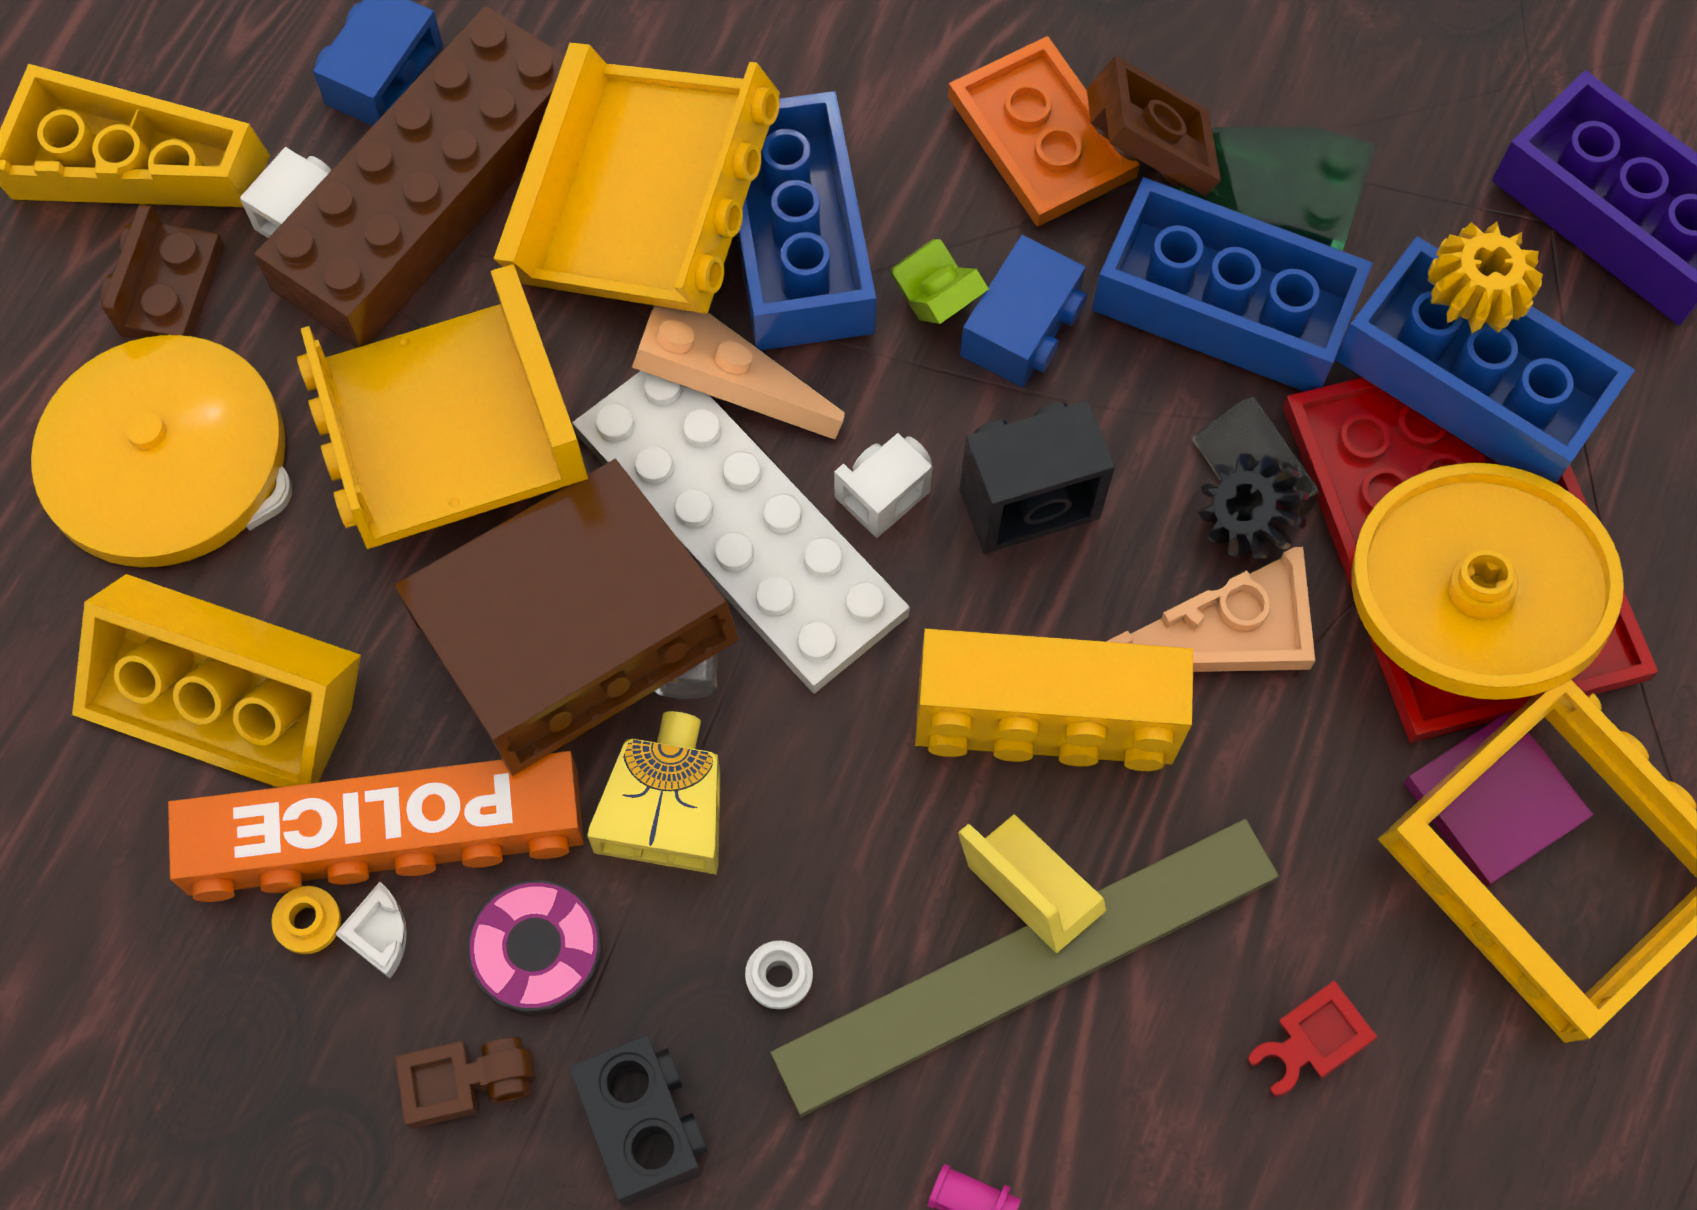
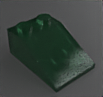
M1212 127L1221 181L1206 197L1186 186L1177 187L1174 185V189L1342 251L1349 234L1376 144L1318 127Z

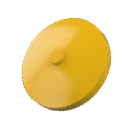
M160 335L145 337L113 347L91 359L75 371L53 395L40 418L33 439L31 452L33 482L38 498L52 521L73 543L84 551L105 561L124 566L162 567L196 559L216 550L246 528V525L252 520V516L258 511L263 502L272 495L276 487V477L279 468L281 469V466H283L285 456V429L278 404L265 381L255 368L234 351L215 342L192 336Z
M1464 463L1442 466L1413 476L1396 486L1376 504L1368 515L1360 531L1351 570L1352 591L1358 614L1366 630L1380 649L1398 666L1423 682L1444 691L1479 699L1498 700L1533 696L1556 688L1576 677L1594 661L1607 643L1619 616L1623 601L1624 583L1620 558L1610 535L1596 515L1578 498L1561 486L1531 472L1497 464Z

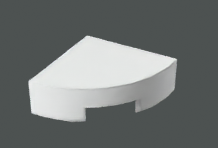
M381 882L375 886L335 933L340 940L389 979L396 972L406 947V922L400 905Z

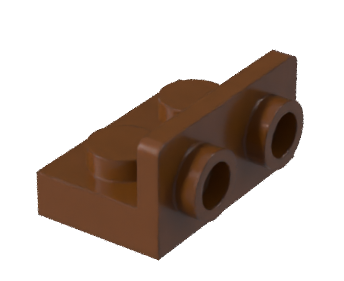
M139 204L132 224L128 223L122 231L120 238L121 254L114 273L105 278L101 288V306L118 334L135 339L160 335L193 337L225 247L218 233L161 223L152 206Z

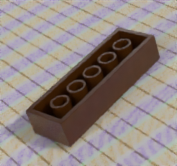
M484 6L254 253L271 291L354 347L358 348L370 344L525 171L565 55L489 7Z

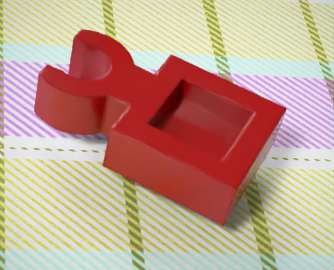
M1333 981L1279 1020V1024L1290 1037L1283 1043L1266 1042L1257 1046L1249 1055L1248 1062L1253 1068L1260 1065L1267 1058H1277L1284 1063L1286 1067L1284 1078L1270 1088L1274 1097H1280L1293 1090L1298 1082L1300 1069L1307 1064L1311 1065L1322 1080L1376 1041L1377 1035L1338 984Z

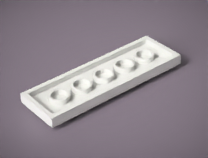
M640 371L572 422L575 434L603 465L615 458L714 586L813 694L909 617L910 607L710 395Z

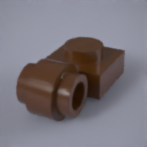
M509 1037L483 1044L481 1046L482 1057L476 1058L477 1062L473 1063L470 1062L468 1046L464 1041L395 1056L404 1124L408 1128L414 1129L478 1114L475 1089L479 1088L482 1091L488 1092L491 1103L512 1102L529 1096L531 1094L529 1083L535 1080L531 1051L523 1049L521 1038Z

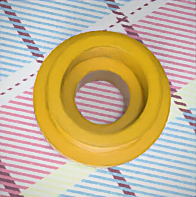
M302 886L289 891L278 901L272 914V929L275 937L286 949L298 954H312L326 948L337 936L335 933L341 925V912L335 899L325 890L314 886ZM305 908L315 909L316 918L311 926L305 929L295 928L294 920L299 911Z

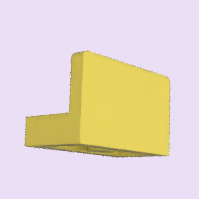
M1015 814L986 838L970 824H967L958 832L968 867L1056 953L1107 911L1104 898Z

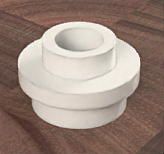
M771 941L765 943L753 952L747 962L745 971L746 984L752 997L761 1005L777 1010L791 1008L800 1003L810 991L813 981V969L810 959L799 946L791 942ZM779 965L787 967L792 973L791 981L784 987L772 986L766 979L767 973L771 968Z

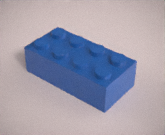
M836 91L780 98L778 116L775 122L769 126L761 150V167L757 177L751 181L742 208V225L736 235L755 347L761 351L875 334L876 294Z
M1143 177L1099 274L1091 310L1305 392L1323 386L1373 262Z
M1416 236L1351 322L1335 360L1500 465L1531 472L1556 484L1635 369L1532 306L1524 317H1521L1519 321L1512 319L1509 325L1499 333L1485 322L1480 330L1472 334L1468 320L1461 316L1447 323L1446 313L1449 305L1431 304V292L1435 285L1427 281L1429 277L1428 269L1433 259L1438 257L1436 254L1438 248Z

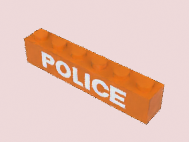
M571 751L550 753L513 776L502 760L168 801L170 880L188 896L193 895L194 900L201 902L228 900L235 896L234 890L260 887L261 891L266 893H287L295 888L302 887V881L328 878L329 883L337 885L356 884L368 880L369 873L394 869L395 873L401 876H420L434 872L436 864L462 861V864L466 867H489L501 863L503 855L529 852L531 858L552 859L567 855L569 847L585 845L578 770Z

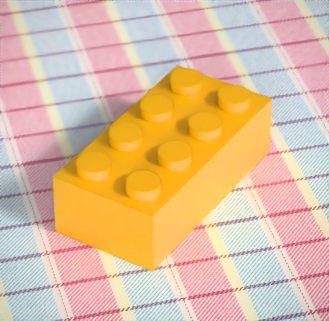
M925 629L919 677L915 746L928 747L930 753L944 757H959L966 755L968 750L994 752V757L1011 762L1027 761L1032 759L1033 755L1058 756L1061 763L1070 766H1092L1097 764L1099 759L1124 761L1125 767L1136 771L1160 770L1164 767V764H1173L1192 726L1193 648Z

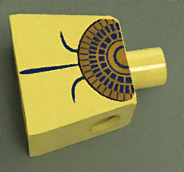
M665 712L662 715L657 743L637 739L625 741L589 827L587 837L595 854L717 874L719 860L720 766L717 754L696 750L701 725L700 719L687 713Z

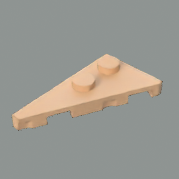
M653 306L632 368L834 440L836 439L843 423L845 412L710 313L703 314Z
M1293 547L1283 552L1280 559L1250 574L1248 571H1245L1229 579L1223 588L1214 591L1207 590L1163 612L1161 619L1131 634L1129 631H1126L1106 642L1193 648V672L1310 670L1315 662L1303 547Z

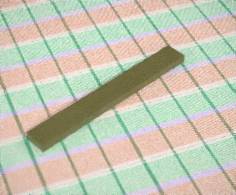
M1244 819L1097 891L1104 898L1107 911L1058 953L1053 951L1029 926H1026L771 1051V1058L801 1118L1274 883L1279 875L1247 819Z

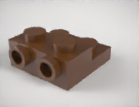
M1115 55L1087 88L1091 125L1094 126L1099 134L1108 139L1114 149L1124 158L1132 161L1138 159L1160 171L1162 176L1171 184L1177 187L1186 186L1206 197L1221 181L1209 110Z

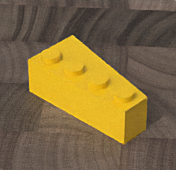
M28 64L0 128V187L12 200L244 207L240 197L265 170L270 158V154L249 123Z

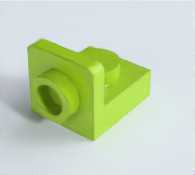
M940 239L930 240L890 269V275L920 321L941 324L989 290L977 269L957 266Z

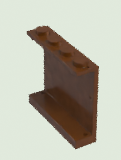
M616 458L588 473L587 480L564 487L394 585L418 629L421 628L482 723L500 758L512 776L740 640L727 601Z

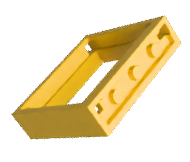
M1572 680L1530 698L1378 838L1383 846L1564 1043L1590 1039L1697 935V886L1584 994L1428 824L1545 717L1697 878V806L1694 799L1683 787L1675 782L1667 781L1648 761L1649 754L1639 740L1627 732L1620 731L1601 711V703L1594 693L1586 696Z

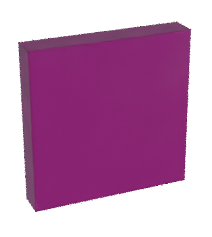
M1513 714L1497 718L1411 774L1404 781V784L1417 801L1422 799ZM1528 732L1432 821L1469 870L1487 888L1573 831L1594 814Z

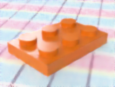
M1048 36L949 83L948 98L1037 227L1137 178L1140 167L1137 160H1128L1120 155L1109 143V140L1099 134L1094 126L1091 125L1087 90Z

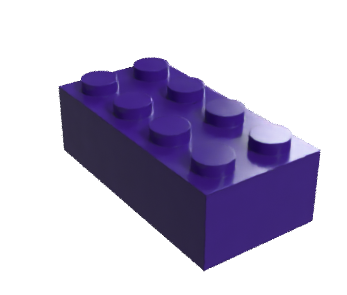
M1584 70L1510 143L1491 181L1680 326L1697 308V153L1588 71Z

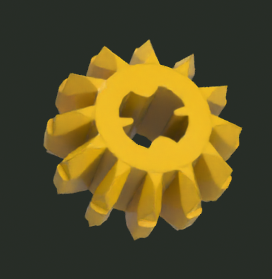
M1470 222L1466 228L1461 230L1459 236L1450 234L1448 238L1442 241L1436 253L1438 257L1433 259L1428 269L1429 277L1427 281L1435 285L1431 292V304L1449 305L1446 313L1447 323L1461 316L1468 320L1472 334L1480 330L1485 322L1499 333L1509 325L1512 319L1519 321L1521 317L1528 313L1533 304L1532 299L1541 287L1543 274L1535 269L1538 264L1539 251L1520 249L1522 232L1507 238L1501 235L1498 222L1489 226L1485 233Z

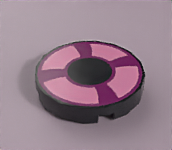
M545 879L515 882L494 893L475 914L467 937L468 966L481 991L499 1006L525 1016L552 1014L578 1001L589 988L588 984L593 980L603 957L601 928L587 901L568 886Z

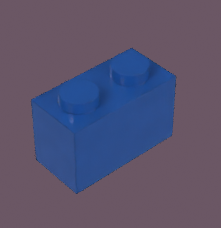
M363 0L361 3H356L349 11L345 26L331 46L328 45L322 49L315 63L313 73L325 105L373 126L425 71L443 47L434 11L411 0Z
M1021 235L989 285V290L984 293L963 326L960 356L1024 388L1035 369L1043 373L1052 361L1059 345V340L1054 337L1062 324L1065 323L1073 326L1078 319L1088 297L1087 293L1081 291L1086 266Z

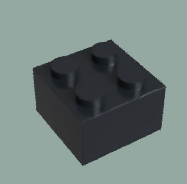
M1088 400L1069 406L1064 402L1053 403L1039 409L1029 418L1009 424L1005 420H996L980 426L972 435L966 436L959 491L983 554L1100 519L1115 465Z

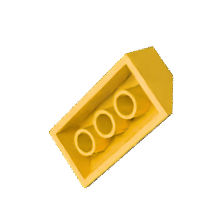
M125 574L84 602L72 715L277 788L318 783L352 711L361 655Z

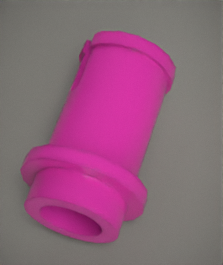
M944 1164L930 1195L927 1207L939 1210H1018L1022 1199L1009 1194L1011 1187L1008 1185H1004L1001 1191L951 1169V1166Z

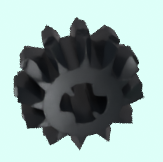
M1247 452L1238 455L1236 471L1225 463L1216 465V473L1222 481L1218 487L1212 484L1201 486V492L1213 498L1214 504L1205 506L1198 512L1200 519L1207 522H1216L1208 534L1211 542L1221 544L1228 541L1229 555L1242 558L1250 550L1253 557L1260 560L1268 558L1270 542L1284 550L1291 547L1290 537L1284 530L1288 525L1297 529H1303L1306 526V520L1292 512L1294 507L1302 506L1309 500L1306 492L1291 490L1299 478L1297 471L1290 467L1279 470V459L1271 454H1265L1257 463L1254 456ZM1254 495L1263 498V505L1253 509V517L1245 515L1244 507L1252 505L1254 503Z

